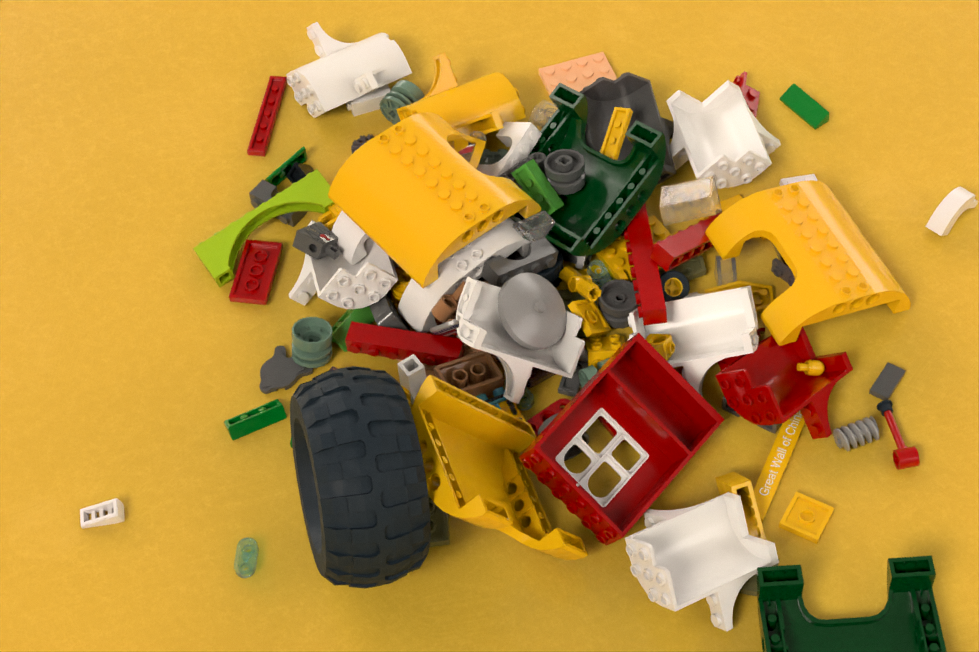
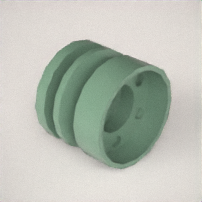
M400 80L381 100L379 104L380 110L386 119L395 125L400 122L396 109L414 103L425 95L414 83Z
M318 317L299 319L292 327V359L298 365L307 368H318L327 364L332 357V326L326 320Z

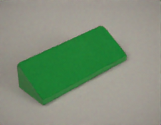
M792 84L780 97V101L814 129L819 128L829 120V112L796 84Z
M303 146L270 174L265 181L278 186L287 178L286 175L295 162L303 164L307 160L305 147Z
M276 399L225 420L224 424L231 439L236 440L287 418L281 402Z

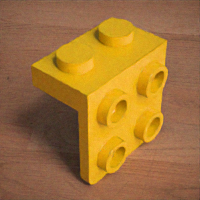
M611 334L608 337L595 336L586 338L588 366L593 365L597 369L598 362L611 357L625 343L624 336Z

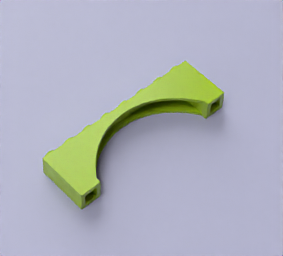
M316 169L282 192L277 193L268 201L263 202L251 212L246 213L237 221L232 222L223 230L216 232L209 239L199 243L193 249L215 282L221 287L235 278L233 272L239 250L256 228L266 221L286 213L310 211L324 214L329 211L328 207L335 204L328 197L330 185L318 169Z

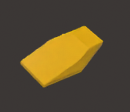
M740 280L705 290V293H712L751 285L756 312L765 310L774 301L772 286Z

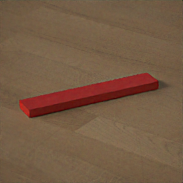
M270 76L247 149L248 155L265 157L286 89L287 77Z

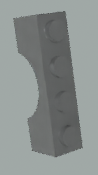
M545 237L529 244L527 257L524 259L510 260L499 255L485 261L482 277L489 284L502 287L508 279L517 274L526 272L537 274L544 269L553 267L556 264L559 251Z

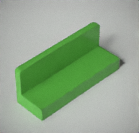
M534 159L511 173L517 183L522 186V190L540 205L541 211L539 214L547 217L564 206V203Z
M370 307L348 309L332 327V342H336L344 352H347L345 338L351 321L371 324L375 320Z

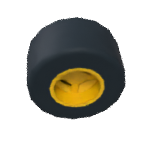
M673 270L660 275L665 302L683 299L689 294V281L681 272Z

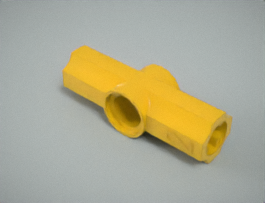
M565 266L560 271L559 278L568 285L570 292H578L589 301H596L601 297L602 290L599 289L597 284L592 282L590 275H582L570 266Z

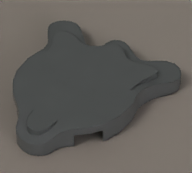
M277 346L274 356L261 367L260 391L264 394H269L277 391L276 389L285 388L287 390L296 384L300 378L311 375L313 368L298 365L292 357H286L284 346Z

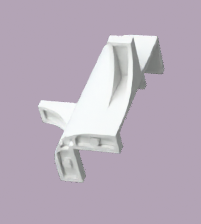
M315 22L306 29L307 35L313 41L315 52L320 56V59L292 70L286 76L288 85L294 91L295 100L301 106L307 104L309 114L316 118L342 104L398 79H402L412 74V71L402 50L395 40L388 39V34L381 32L359 42L344 43L331 38L322 30L319 23Z
M727 80L703 102L681 90H678L666 101L674 121V133L670 144V151L676 170L689 160L698 180L710 186L723 189L750 183L752 179L772 164L769 155L781 145L780 140L770 134L755 118L743 97L740 87Z
M312 220V221L308 224V226H309V225H312V224H314V223H317V222H315V221ZM370 237L363 243L367 255L353 266L341 254L335 260L329 256L318 260L305 253L301 273L289 293V298L305 306L317 291L318 298L344 309L364 308L378 302L398 280L395 268L399 267V265Z
M467 277L457 306L456 320L459 321L457 333L465 344L494 354L500 360L506 375V387L503 397L519 404L524 395L527 381L531 377L533 367L572 379L585 345V341L576 337L581 328V317L566 310L565 331L557 343L542 350L525 348L509 336L500 320L498 296L502 287Z
M751 285L712 293L699 294L693 292L683 299L665 302L667 323L644 326L643 318L638 317L637 308L630 312L628 316L629 327L633 329V333L629 335L628 340L638 333L645 339L649 334H671L672 341L675 344V352L667 362L672 367L683 366L682 377L702 397L703 381L713 364L725 358L754 353L758 348L759 337L756 332L758 321Z
M727 492L707 502L688 508L646 510L644 513L646 529L625 537L627 545L626 552L632 564L630 567L634 577H637L650 601L676 612L706 597L711 611V622L714 627L724 631L733 629V607L742 586L748 579L757 574V567H771L779 563L775 543L749 535L741 496Z

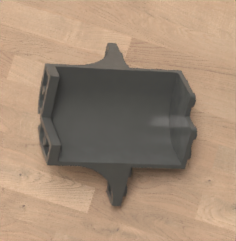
M626 72L616 80L600 77L580 91V93L586 96L588 104L585 142L588 147L600 152L614 107L630 108L633 113L627 131L637 120L665 135V162L657 185L677 174L670 151V139L673 138L674 122L660 117L650 80ZM626 136L617 161L624 160L633 148V145Z

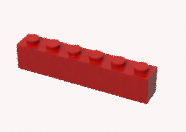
M722 212L711 215L704 221L700 220L697 224L690 225L687 229L680 230L673 236L669 235L665 240L657 241L652 247L653 252L650 258L667 272L714 248L705 231Z
M351 321L345 338L347 351L352 353L387 357L392 360H404L414 354L421 363L429 366H437L462 358L465 353L464 342L459 338Z

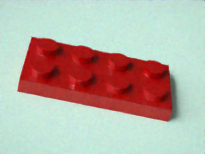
M246 240L229 294L230 302L267 304L283 250L282 243Z

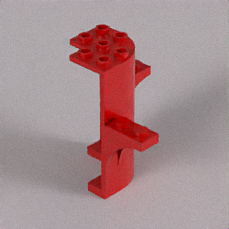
M802 326L796 342L779 346L771 335L758 343V348L754 353L729 357L718 361L721 371L715 376L729 407L733 408L747 421L763 426L782 424L798 411H801L812 439L827 438L832 434L828 421L830 393L834 385L852 371L853 367L846 351L816 357ZM808 360H819L824 364L825 370L819 376H809L804 371H797V364L805 363Z

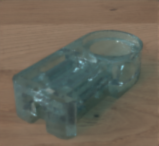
M593 260L587 267V274L591 276L592 282L601 289L605 283L612 281V278L602 261ZM598 265L601 268V273H593L591 266Z

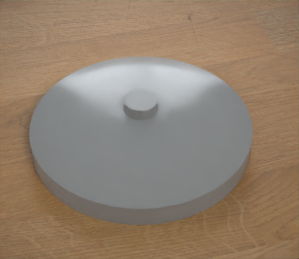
M528 272L517 274L504 283L498 296V312L503 327L509 336L521 346L532 350L546 349L557 343L566 327V309L557 289L544 277Z

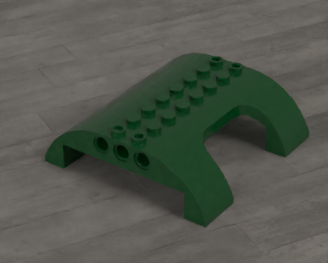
M559 83L549 95V98L558 109L541 129L542 135L529 155L541 152L547 157L550 153L560 149L578 151L585 160V186L576 193L558 195L564 206L547 217L537 213L526 220L517 212L510 216V218L540 237H545L552 244L574 256H589L611 245L622 234L651 196L663 170L666 140L662 132L636 120L625 134L633 148L624 160H613L588 147L585 142L588 116L586 96Z
M932 555L888 558L887 603L885 608L874 616L843 619H817L808 612L802 598L804 580L801 565L757 567V603L763 652H946L932 589L936 576Z

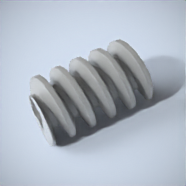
M870 416L869 418H863L862 421L857 420L855 423L841 426L840 429H834L833 436L836 445L840 449L844 447L848 452L850 451V444L856 449L857 442L861 446L865 445L864 439L868 443H872L871 436L876 441L879 440V429L875 419Z

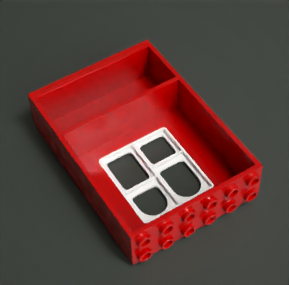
M638 333L620 346L518 458L522 461L524 467L531 470L537 476L540 483L546 485L551 490L555 498L560 499L566 505L570 513L575 514L581 520L585 528L590 529L596 535V539L607 546L623 538L725 419ZM599 416H602L616 430L617 434L598 454L582 439V435ZM622 440H626L640 454V459L630 470H625L612 456L613 450ZM573 445H577L591 460L590 465L583 472L577 474L569 471L564 463V456ZM603 462H607L620 475L621 480L606 497H596L589 490L588 480Z

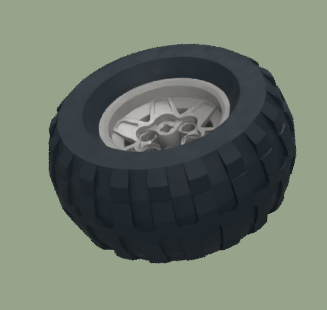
M356 366L326 371L312 378V381L300 384L290 401L291 438L304 521L313 557L320 574L333 585H349V587L367 589L393 583L406 576L409 572L419 569L427 557L430 548L429 498L418 434L402 386L384 370H371L370 368Z

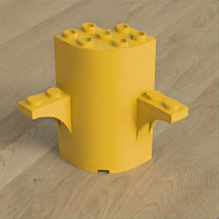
M445 53L433 57L435 78L429 92L422 99L396 109L400 121L419 113H434L442 117L457 132L474 138L504 128V122H516L526 118L525 108L520 102L517 88L512 86L503 73L493 72L457 86L456 75L452 72L450 59Z

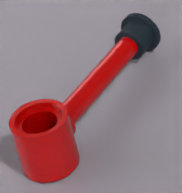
M881 401L877 404V410L881 412L882 416H885L898 448L893 450V461L896 469L901 470L919 466V454L916 447L905 446L892 414V401Z

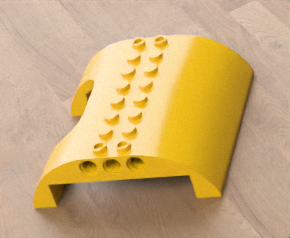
M428 112L407 117L364 143L339 169L328 193V197L422 288L438 279V264L510 216L518 212L528 220L541 211L540 205L512 180L486 175L467 162L458 152L468 146V141L442 117Z
M800 181L749 195L722 212L705 231V234L722 260L739 256L745 241L751 238L764 237L774 244L791 269L795 278L793 285L778 296L760 315V318L779 346L796 342L802 326L885 303L893 314L909 310L911 307L909 297L832 190L820 181Z
M429 375L415 397L411 412L420 443L428 494L435 505L454 517L482 528L497 529L520 543L552 557L564 560H577L588 556L580 537L559 528L552 530L527 469L518 458L520 453L537 438L531 424Z

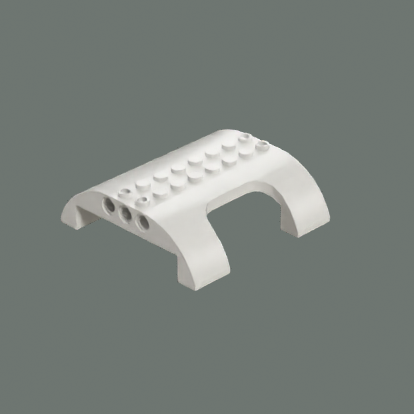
M341 211L331 232L338 237L336 248L340 250V254L353 266L367 255L363 243L369 236ZM510 217L440 262L438 264V279L430 285L422 288L411 278L399 302L398 313L416 332H429V328L437 326L431 310L443 295L453 294L460 284L467 280V277L476 280L481 278L484 262L499 255L507 258L516 250L525 258L528 253L529 244L534 242V240Z

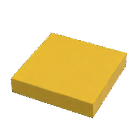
M583 299L572 301L567 305L573 314L582 318L581 329L587 338L605 335L612 331L594 301Z
M796 491L779 522V528L817 544L835 508Z

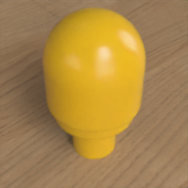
M808 360L805 363L797 364V371H804L809 376H819L825 370L824 364L819 360Z

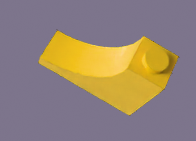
M736 472L716 477L719 495L729 492L741 496L749 535L766 540L751 480Z

